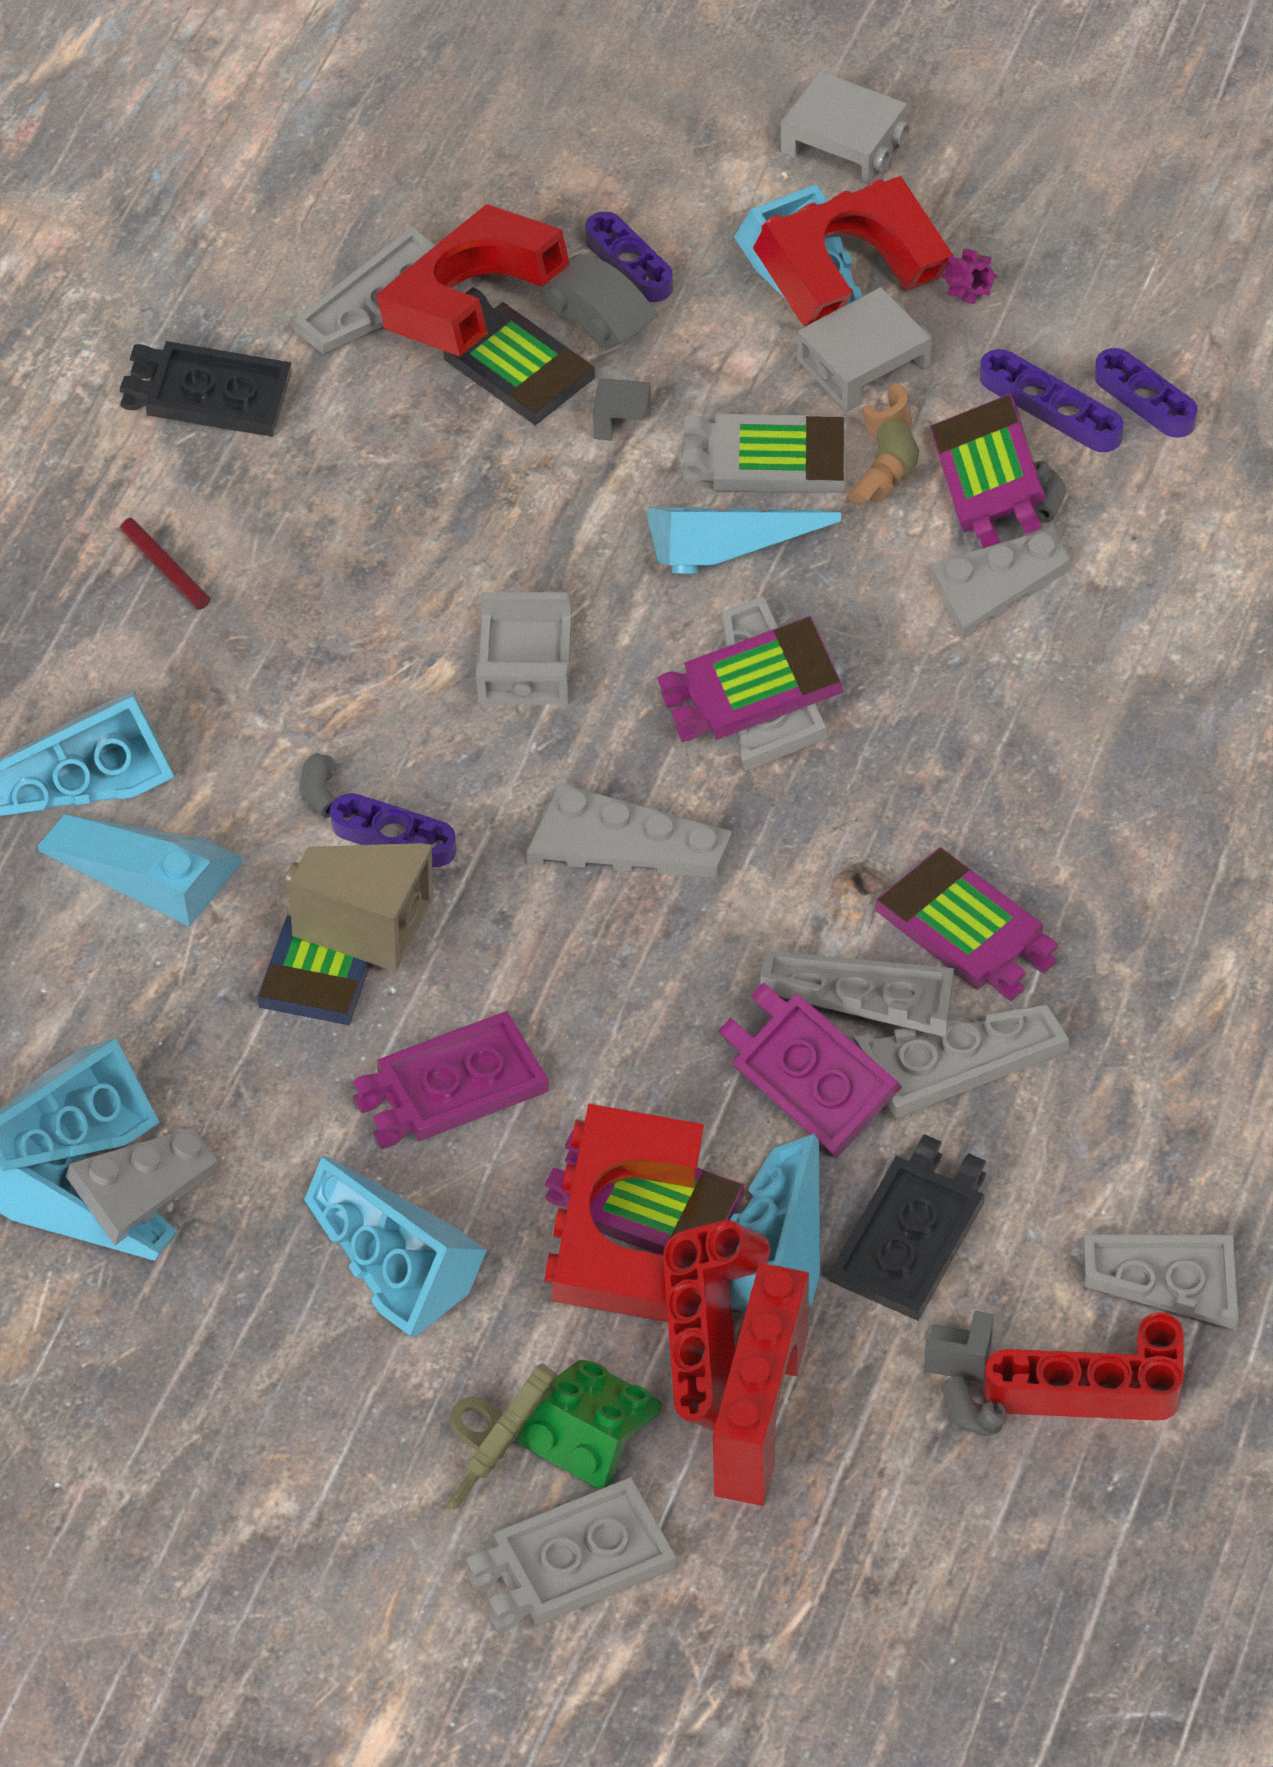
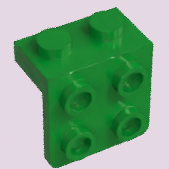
M578 1360L557 1376V1380L554 1382L555 1385L549 1389L547 1396L537 1406L532 1417L527 1420L525 1427L522 1428L517 1444L596 1488L602 1489L609 1486L613 1481L625 1441L658 1417L663 1404L660 1400L651 1396L643 1387L629 1384L614 1376L601 1364Z

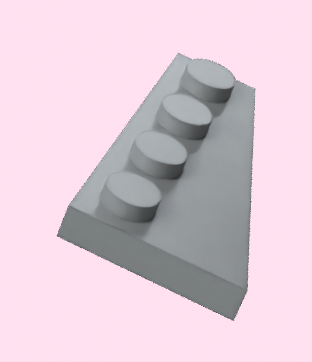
M411 226L294 318L293 330L319 352L325 354L383 327L376 294L435 245ZM472 277L458 283L452 289L461 291L471 286Z
M764 596L722 612L726 646L778 628ZM816 704L738 732L741 758L745 772L829 738L827 727Z
M559 783L527 850V864L544 865V860L566 861V867L586 868V863L613 865V870L632 871V868L652 867L656 868L659 874L717 878L733 843V832Z
M765 951L760 985L764 982L782 998L791 999L797 992L811 1005L946 1037L954 968Z
M1048 1005L987 1014L986 1020L972 1023H962L961 1019L951 1020L947 1023L946 1037L923 1031L915 1032V1029L911 1028L894 1030V1036L872 1039L871 1034L854 1037V1043L902 1086L887 1103L896 1119L1069 1051V1038Z

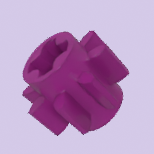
M963 249L962 258L949 256V264L946 267L945 273L942 274V278L946 280L950 287L947 294L952 297H961L963 302L971 304L976 303L977 294L990 296V289L994 279L997 278V274L989 266L992 258L978 255L977 251L971 249Z

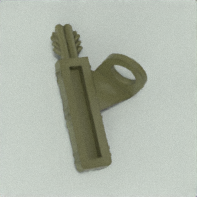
M540 1364L535 1368L504 1413L489 1402L475 1397L462 1399L454 1406L450 1415L451 1427L454 1433L475 1449L476 1452L466 1465L470 1472L447 1503L449 1509L458 1508L479 1477H487L491 1470L496 1467V1463L502 1459L507 1448L519 1435V1431L525 1427L527 1420L532 1417L537 1406L547 1396L549 1389L555 1385L554 1382L557 1380V1374L545 1364ZM468 1410L481 1412L487 1418L489 1428L483 1432L471 1431L464 1425L462 1414Z

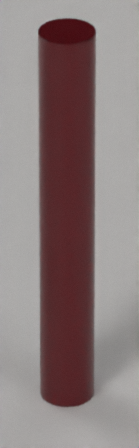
M127 518L123 521L120 530L196 609H204L210 602L209 595L133 518Z

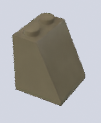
M424 843L308 847L300 863H292L285 880V888L289 890L290 894L287 915L291 916L292 936L396 972L433 901L432 846Z

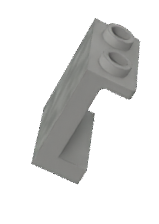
M819 71L781 121V152L796 157L804 145L808 144L860 164L861 181L870 184L879 171L883 172L887 168L895 148L898 145L902 146L908 138L911 125L910 122H907V103Z
M882 287L797 331V360L847 412L861 405L862 386L911 360L921 369L931 365L933 340L925 326L918 325L907 314L903 304L897 299L893 300Z
M553 591L481 593L479 662L476 664L478 704L568 705L572 631L570 594Z

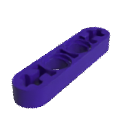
M995 349L987 352L982 357L980 381L991 392L1000 397L1011 393L1017 407L1094 451L1110 452L1118 448L1122 443L1124 422L1117 412L1010 351ZM1036 385L1042 387L1045 392L1041 395L1033 396L1026 394L1023 389L1027 386ZM1071 405L1078 408L1080 412L1076 415L1067 416L1061 414L1057 409L1061 406Z

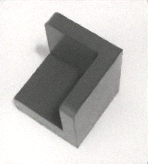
M599 378L593 406L594 439L611 441L616 418L644 420L650 417V382Z
M974 1311L970 1331L935 1325L931 1338L927 1339L924 1372L951 1377L961 1376L967 1380L984 1382L985 1366L989 1358L993 1338L994 1314Z

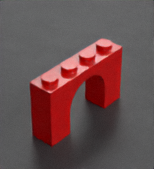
M902 176L887 181L877 179L859 191L853 193L843 191L828 202L819 205L816 203L807 204L797 213L785 217L782 215L773 216L761 226L762 231L752 247L803 327L845 306L853 293L826 250L824 238L833 235H850L868 242L881 253L905 291L938 280L949 264L948 257L954 256Z
M485 204L376 294L384 328L460 357L488 332L480 299L452 288L471 277L491 273L510 275L543 287L570 264L563 231L560 228Z
M588 1103L585 1121L575 1120L571 1148L579 1150L576 1165L567 1163L562 1193L570 1194L568 1208H558L553 1237L561 1238L559 1254L549 1253L544 1282L553 1284V1302L668 1322L663 1255L627 1249L612 1243L602 1235L594 1224L590 1208L596 1197L604 1189L626 1179H646L693 1188L704 1124Z
M759 1262L712 1435L714 1496L760 1506L765 1504L775 1465V1428L784 1375L798 1377L808 1338L809 1272Z

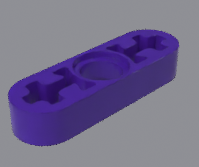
M598 212L587 219L585 224L586 243L601 260L625 275L640 290L648 302H660L671 295L673 291L671 267L618 215L612 212ZM611 232H612V241H613V243H611V237L608 235V234H610ZM625 252H634L640 256L634 261H623L618 258L619 255ZM646 270H647V277L650 279V280H648V281H646V272H645Z
M1109 348L1098 354L1095 363V381L1101 388L1167 436L1180 438L1188 436L1194 431L1198 408L1192 398L1123 349ZM1147 387L1155 390L1157 394L1150 398H1143L1134 391Z
M354 793L341 795L331 804L330 817L332 829L342 839L360 845L415 843L433 845L437 840H442L443 844L437 843L432 848V867L445 866L456 856L455 832L446 822ZM353 813L359 814V816L351 817ZM344 817H346V818H350V817H351V819H350L349 821H347V820H344ZM392 823L400 824L406 828L404 833L397 837H387L381 833L383 827Z

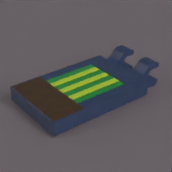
M287 915L257 996L259 1008L350 1026L371 963L292 936L291 916Z

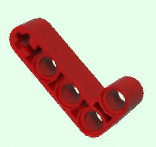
M731 1220L715 1222L673 1235L667 1242L663 1255L675 1409L682 1419L711 1430L715 1428L735 1354L730 1281L755 1274L759 1262L767 1264L770 1257V1245L763 1234Z
M1163 1312L1151 1313L1144 1317L1138 1328L1135 1354L1023 1349L999 1350L993 1353L986 1362L983 1390L985 1402L991 1401L992 1404L995 1402L1000 1403L1005 1408L1007 1414L1166 1420L1174 1416L1178 1411L1184 1377V1333L1182 1325L1177 1318ZM1152 1342H1161V1343H1164V1344H1166V1345H1168V1346H1166V1347H1157V1346H1154V1345H1152V1344H1150V1343H1152ZM1029 1381H1035V1384H1029ZM1060 1381L1067 1385L1058 1387L1049 1384V1382ZM1110 1383L1117 1387L1107 1389L1100 1386V1384ZM1151 1386H1164L1168 1390L1157 1391L1152 1389Z

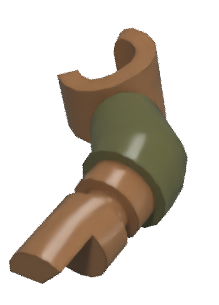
M892 383L889 387V409L876 411L871 405L862 407L865 428L871 436L877 438L878 450L874 455L875 461L871 468L865 472L846 497V500L861 505L869 499L883 502L893 490V486L899 481L906 480L917 465L920 450L910 432L912 417L908 393L898 383Z

